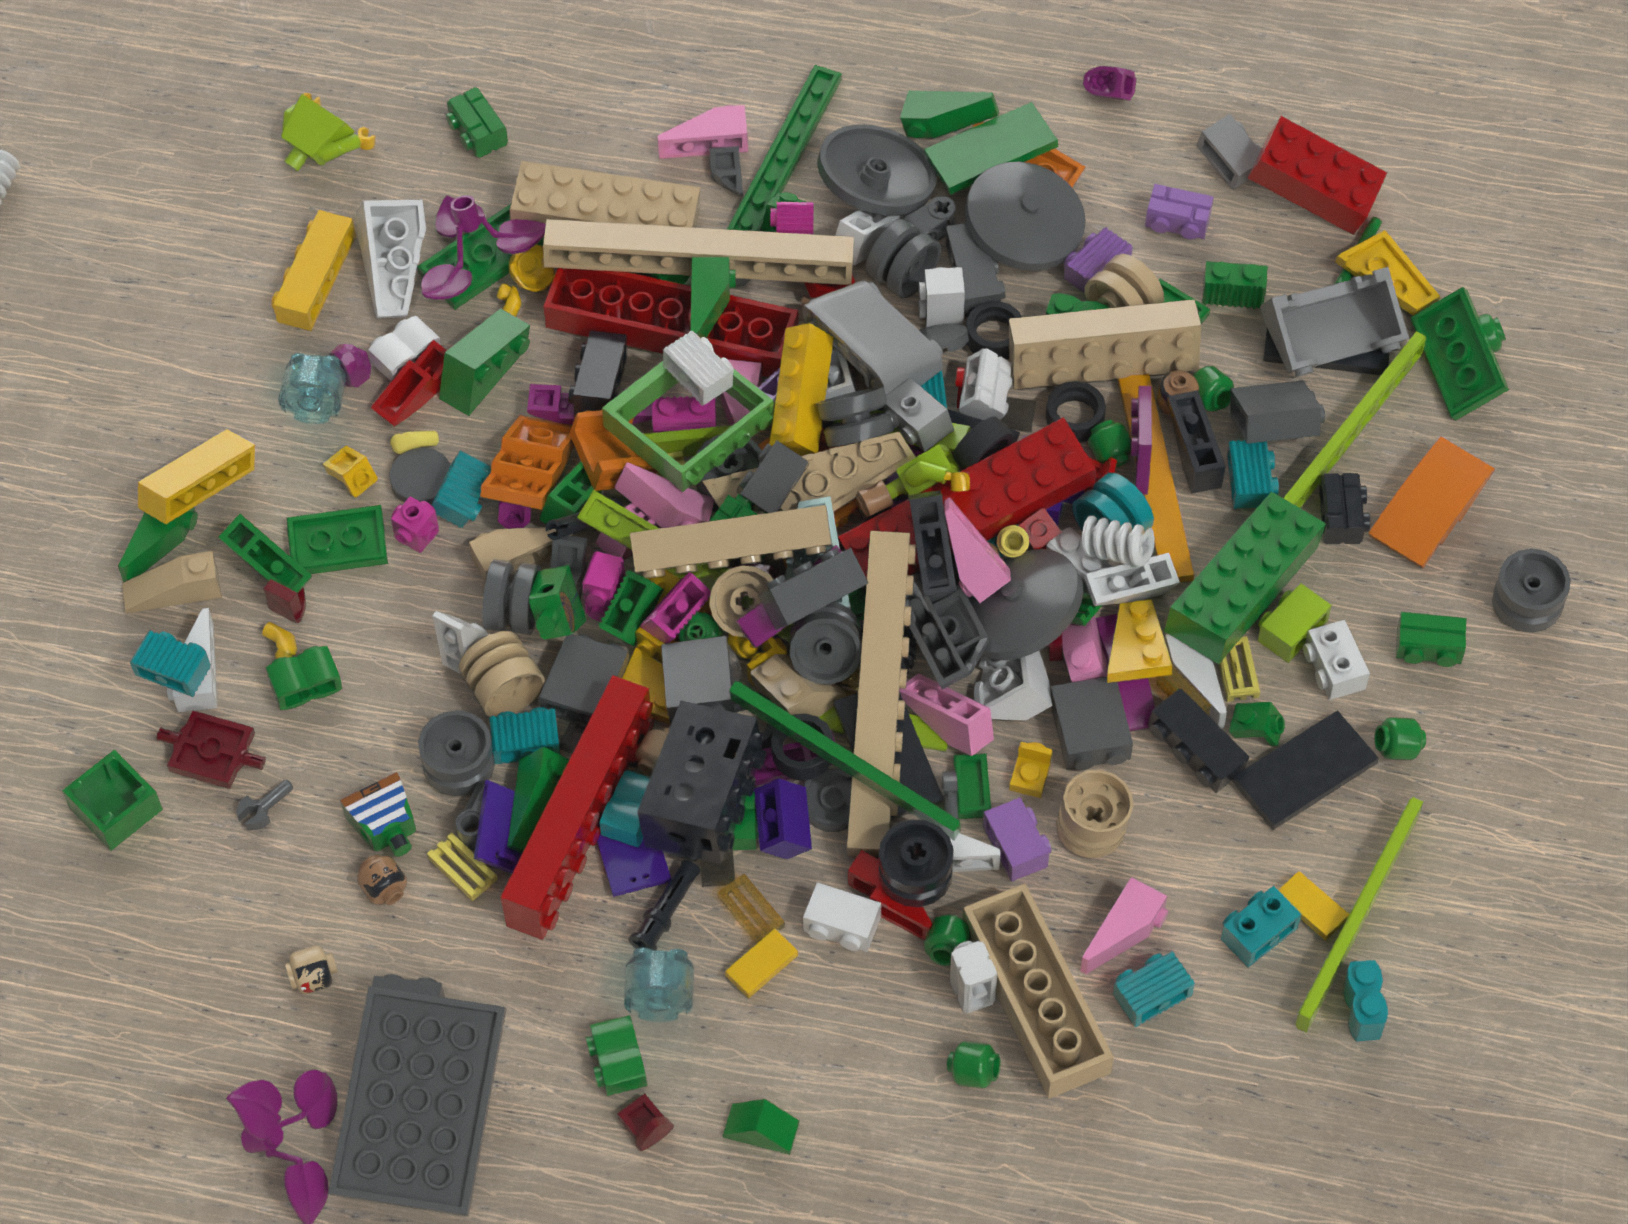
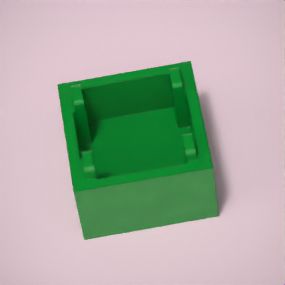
M115 749L62 790L70 810L110 851L163 810L157 792Z

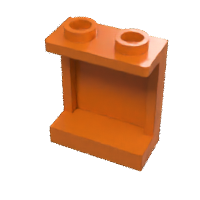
M602 410L585 411L576 414L569 434L595 491L615 489V484L627 462L657 474V470L604 428ZM634 417L628 421L630 424H632Z

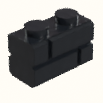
M1327 473L1321 475L1319 498L1321 519L1326 523L1323 531L1324 543L1360 544L1363 541L1364 532L1370 530L1369 512H1363V504H1367L1366 485H1361L1358 473H1343L1342 475H1339V473Z

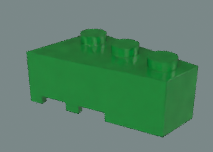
M500 308L448 349L444 355L439 399L470 416L518 358L527 351L530 345V339H528L530 325Z

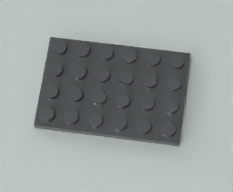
M368 986L330 1181L329 1195L469 1217L506 1016V1007Z

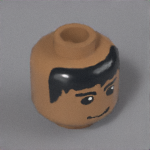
M1181 370L1170 371L1165 374L1160 380L1157 402L1160 409L1171 416L1167 401L1168 396L1199 391L1196 378L1192 374Z
M373 855L360 865L357 883L373 904L382 905L386 903L387 905H392L403 897V891L407 885V877L391 856Z

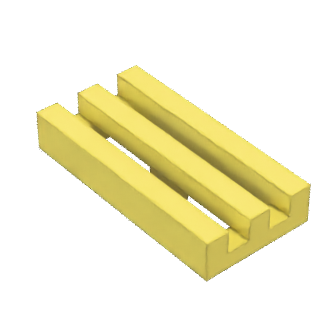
M1243 636L1229 652L1237 689H1233L1227 658L1225 657L1219 664L1227 702L1234 701V698L1237 697L1240 700H1245L1247 696H1252L1253 698H1259L1260 696L1248 637ZM1236 645H1241L1250 687H1245Z
M450 833L447 836L448 840L445 842L441 841L437 844L438 848L435 851L430 850L427 853L428 859L468 898L474 901L498 880L497 875L485 863L475 860L474 853L453 833ZM454 847L486 880L483 881L451 848ZM443 854L446 855L478 887L473 889L441 856Z

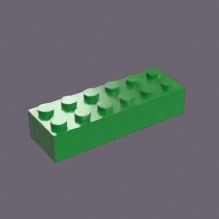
M1271 491L1173 603L1169 610L1164 632L1220 664L1316 551L1326 523Z

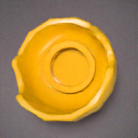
M536 244L531 249L513 254L510 257V276L520 288L538 292L547 289L552 284L555 277L554 268L544 267L543 246Z

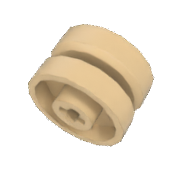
M1124 253L1115 255L1105 265L1103 271L1097 272L1085 285L1087 301L1099 302L1109 308L1163 303L1164 301L1163 289L1154 273L1143 262Z
M743 565L731 568L718 577L711 589L709 604L712 616L721 629L733 636L746 637L735 621L761 602L758 595L768 590L766 583L774 580L770 574L758 567ZM745 596H749L754 601L753 605H750L748 609L744 608L741 604V600Z

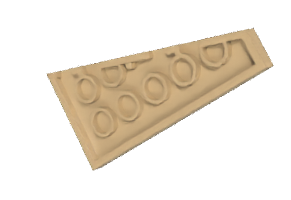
M900 432L801 456L809 461V466L778 512L797 509L798 503L801 501L829 496L831 497L833 512L854 500L857 491L867 489L880 480L884 481L895 474L897 468L916 457ZM757 468L751 469V471L754 473L757 470ZM749 470L703 481L718 507L721 506L728 495L736 498L738 494L741 495L743 488L739 485ZM755 505L751 508L758 515L764 514V511Z

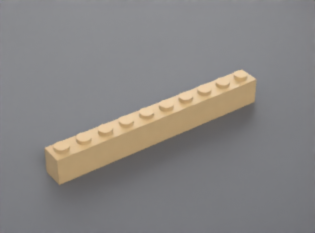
M547 219L543 242L544 267L689 276H692V257H729L730 270H736V278L851 285L854 237Z
M870 531L867 581L869 583L866 585L854 754L900 783L901 764L894 763L895 752H902L903 732H897V720H904L905 700H899L900 688L906 689L907 669H901L902 657H908L909 638L903 637L904 626H911L912 607L906 606V595H913L914 576L908 575V564H915L916 545L910 544V533ZM852 777L847 853L848 856L857 857L860 851L863 850L874 858H879L880 843L886 832L891 829V816H897L898 805Z

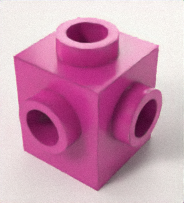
M410 496L403 505H398L392 513L391 522L395 539L418 553H421L439 532L436 511L426 501L419 502Z

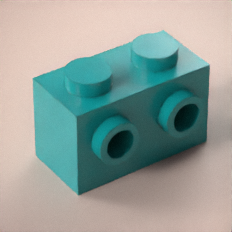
M1274 885L1265 893L1263 891L1257 892L1248 901L1246 908L1240 912L1237 910L1233 911L1222 923V942L1248 968L1297 930L1301 913Z

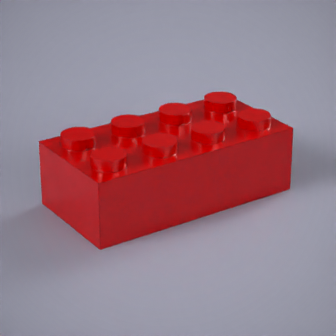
M1280 116L1268 134L1248 179L1354 235L1368 217L1388 172L1291 120Z

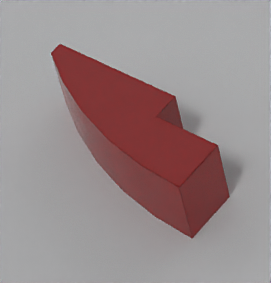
M433 340L415 363L411 360L406 363L370 408L394 427L410 417L440 391L444 355L447 350Z
M861 850L848 869V886L869 896L871 900L880 902L881 918L925 940L926 933L931 928L932 922L924 907L904 906L893 901L881 886L879 880V860Z

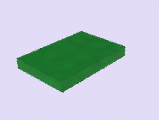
M381 505L286 517L290 557L310 574L388 564Z

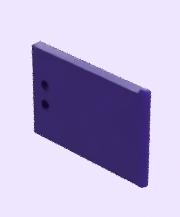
M486 780L484 782L474 859L512 874L522 855L507 847L515 791Z
M600 832L597 844L613 897L671 881L670 872L662 850L645 847L644 840H642L639 847H635L602 836Z

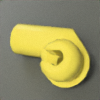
M436 431L399 433L391 438L390 445L395 453L403 454L415 448L437 446L439 436Z

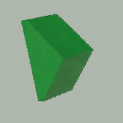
M766 1099L733 1103L724 1129L723 1138L790 1155L800 1122Z

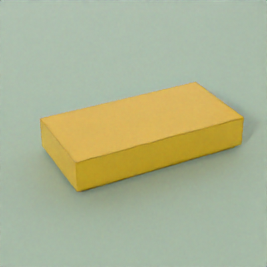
M1300 871L1279 889L1280 893L1301 913L1300 919L1325 941L1346 922L1350 915Z
M774 929L725 971V976L749 999L798 956V950Z

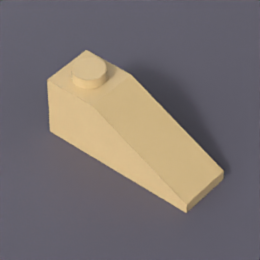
M546 527L496 529L490 533H482L469 542L471 559L485 582L493 559L510 561L516 573V570L522 563L540 564L551 559L553 540L547 534L556 532V529L546 531Z
M213 551L180 556L122 583L126 614L222 598L219 570Z

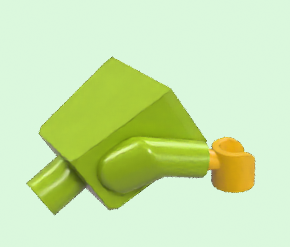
M310 93L302 94L297 103L284 111L281 138L293 147L284 162L296 171L301 169L308 158L322 166L326 162L355 149L370 150L375 146L376 136L368 137V128L361 127L358 130L357 136L347 123L321 107L320 97L312 100Z
M938 444L897 468L896 471L899 478L885 485L892 500L895 502L908 494L921 493L938 483L945 484L947 480H951V491H966L970 489V477L967 473L961 472L948 446Z

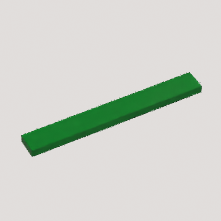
M816 64L814 65L726 230L762 232L761 228L766 204L779 192H783L842 80V73Z
M735 681L729 689L730 698L733 702L920 820H927L940 826L952 840L955 841L961 832L960 820L739 681Z

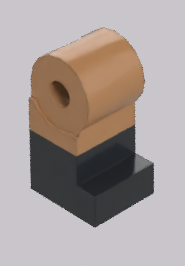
M880 480L867 489L857 491L855 505L864 522L891 509L893 501L885 484Z

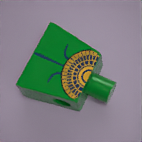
M569 565L539 570L529 596V604L541 638L546 640L573 634L587 619Z

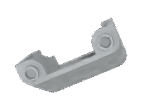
M1388 267L1372 271L1373 275L1358 276L1349 281L1300 294L1294 293L1288 297L1286 294L1273 297L1260 305L1263 320L1288 373L1294 372L1295 377L1314 372L1313 367L1378 349H1382L1384 354L1401 348L1400 343L1409 339Z
M862 280L812 299L802 307L804 324L811 323L833 336V347L864 376L865 385L868 388L883 386L887 395L909 378L921 386L943 369L941 357L943 351L939 344L932 339L928 340L881 295L878 287L872 282L867 283Z

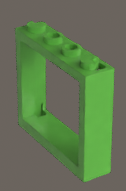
M663 361L602 407L603 426L684 492L691 485L698 484L712 468L722 465L732 452L737 448H743L752 436L760 430L767 429L773 421L774 400L735 369L733 373V386L725 392L750 412L683 466L628 422L679 382L664 368Z

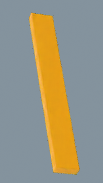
M1130 375L1126 378H1118V386L1130 437L1132 418H1137L1131 417L1132 398H1138L1139 386H1151L1152 450L1148 495L1143 494V496L1150 505L1154 516V523L1151 527L1155 537L1154 551L1156 556L1166 553L1170 554L1180 582L1193 581L1194 571L1150 375Z

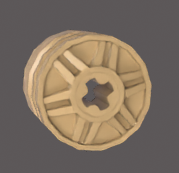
M511 631L497 632L477 641L465 652L458 666L469 688L475 691L476 699L485 714L490 717H496L499 713L505 711L517 713L537 699L545 685L543 674L534 660L529 658L528 651L522 645L518 635Z
M1087 770L1076 775L1066 786L1056 820L1057 834L1064 846L1074 854L1086 858H1100L1113 853L1123 841L1134 806L1132 792L1127 784L1115 774L1103 770Z

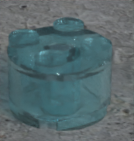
M302 353L293 354L285 366L278 402L281 409L285 413L288 409L295 414L294 419L309 424H322L328 422L331 416H337L341 410L346 385V374L340 366L339 359L331 355L323 357Z
M648 948L635 949L633 957L628 960L625 969L624 1006L626 1010L631 1013L632 1008L639 1012L640 1019L652 1022L673 1021L678 1019V1013L686 1010L687 1015L692 1010L694 966L688 959L687 952L682 949H672L670 951H652Z

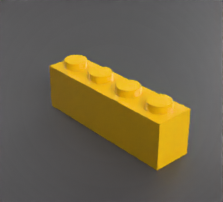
M318 210L314 220L309 221L306 237L303 243L298 244L296 248L295 260L291 268L288 267L285 270L280 291L274 293L271 307L274 309L278 323L312 331L356 238L353 218Z
M811 323L786 328L769 443L773 446L777 440L800 456L818 453L822 420L819 417L816 403L826 398L834 340L833 336Z
M228 429L224 430L139 481L138 508L165 524L171 522L254 471L255 444Z

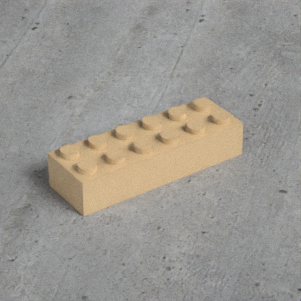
M521 161L510 207V220L527 219L546 224L547 219L696 228L700 210V187Z
M1195 300L1009 319V362L1012 363L1011 376L1014 389L1061 385L1072 381L1110 380L1126 378L1130 375L1167 374L1175 370H1199L1201 322Z
M826 505L630 533L635 572L643 573L644 578L665 576V569L676 568V573L678 574L698 571L697 565L707 563L709 569L730 567L729 560L741 559V564L743 565L762 562L761 556L773 554L775 560L793 558V551L805 549L806 555L826 553V546H832Z
M1026 883L963 907V921L967 923L969 928L970 941L973 943L980 941L985 944L989 953V959L992 960L997 971L996 994L1048 1099L1111 1074L1114 1056Z

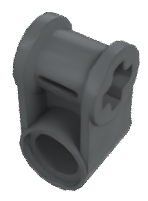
M938 196L903 219L915 225L920 230V234H928L939 241L946 236L947 220L948 226L956 225L954 217L956 211L955 203L949 197Z

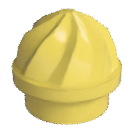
M1011 525L999 532L997 547L1003 555L1015 558L1026 552L1029 546V537L1023 528Z

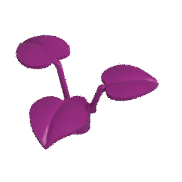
M446 195L438 210L435 226L441 236L448 238L457 236V265L454 267L453 265L443 264L430 269L421 282L422 296L435 300L449 299L460 295L470 286L472 274L468 270H462V232H473L482 223L494 238H498L496 245L500 251L517 254L531 249L544 237L546 224L527 219H514L501 224L499 231H496L486 220L483 209L475 203L472 196L463 195L453 198Z
M319 1070L303 1072L296 1079L293 1092L295 1103L302 1111L295 1116L280 1121L281 1116L278 1113L282 1106V1097L277 1087L267 1080H255L245 1083L226 1097V1100L236 1110L245 1127L241 1134L243 1148L248 1153L265 1151L268 1158L277 1157L295 1164L287 1167L285 1170V1190L300 1220L304 1224H312L327 1201L329 1192L327 1176L317 1162L308 1161L303 1164L300 1157L277 1151L276 1148L282 1143L284 1138L282 1127L300 1121L305 1117L313 1129L324 1128L332 1122L338 1106L335 1085L325 1072Z

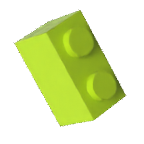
M1300 583L1293 592L1288 590L1284 593L1273 613L1268 611L1261 618L1258 627H1260L1258 642L1289 663L1303 648V644L1306 643L1308 630L1324 626L1328 622L1332 605Z

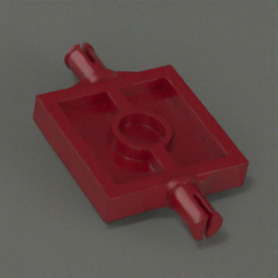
M192 710L186 725L179 732L164 729L163 727H160L159 732H157V741L174 745L173 754L167 764L169 772L231 789L238 771L244 765L263 770L266 762V757L249 753L250 744L255 736L253 727Z

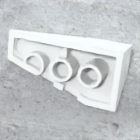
M423 200L363 201L355 215L359 245L376 318H406L412 297L415 273L421 255V245L426 231Z
M1040 651L1012 660H994L984 656L981 657L979 666L983 669L981 681L975 683L974 700L990 708L992 719L1026 721L1053 706L1050 682Z

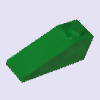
M908 90L900 120L907 137L936 138L998 117L999 109L993 92Z
M692 257L690 331H694L700 338H707L730 301V288H736V270H730L729 257Z
M582 461L548 495L539 519L543 523L547 524L550 520L578 513L584 507L594 489Z
M194 507L167 524L144 512L118 564L123 583L143 574L185 540L189 530H193L197 523L198 514Z
M239 514L219 536L220 540L268 582L272 579L298 594L313 577L242 514Z
M542 747L519 760L508 848L521 854L523 853L570 759Z

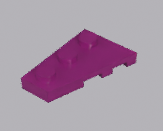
M1139 386L1138 398H1132L1131 417H1137L1132 418L1131 456L1136 457L1135 486L1142 494L1148 495L1152 450L1151 386Z

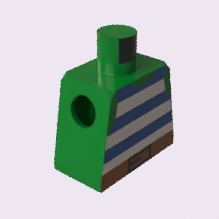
M397 772L340 800L345 818L373 851H380L389 846L394 856L400 857L411 850L412 845L407 837L415 833L416 826Z

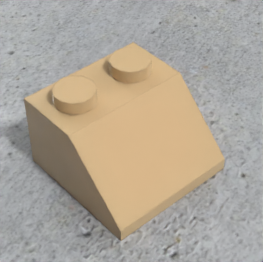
M775 654L750 672L755 691L766 696L772 703L791 715L806 713L819 717L834 707V701L847 697L846 693L836 683L831 685L816 684L803 678L794 668L790 655Z

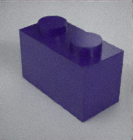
M778 778L754 789L760 851L788 860L811 850L812 843L806 787Z

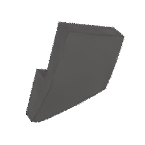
M739 146L709 148L711 179L732 193L743 196Z

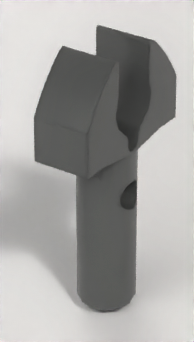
M956 771L943 772L942 792L945 811L959 820Z
M289 780L282 781L260 800H252L247 795L239 802L237 808L239 822L249 813L257 812L254 817L245 822L247 830H258L266 827L270 823L269 816L267 815L268 810L293 790L292 783Z

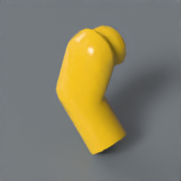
M503 283L500 285L496 296L498 299L505 301L503 310L516 317L521 307L518 289L513 285L510 287Z
M268 622L263 628L262 636L276 643L278 650L275 652V658H288L296 655L297 645L295 636L276 624Z
M728 633V646L740 658L750 659L755 656L758 647L754 648L746 637L733 636Z

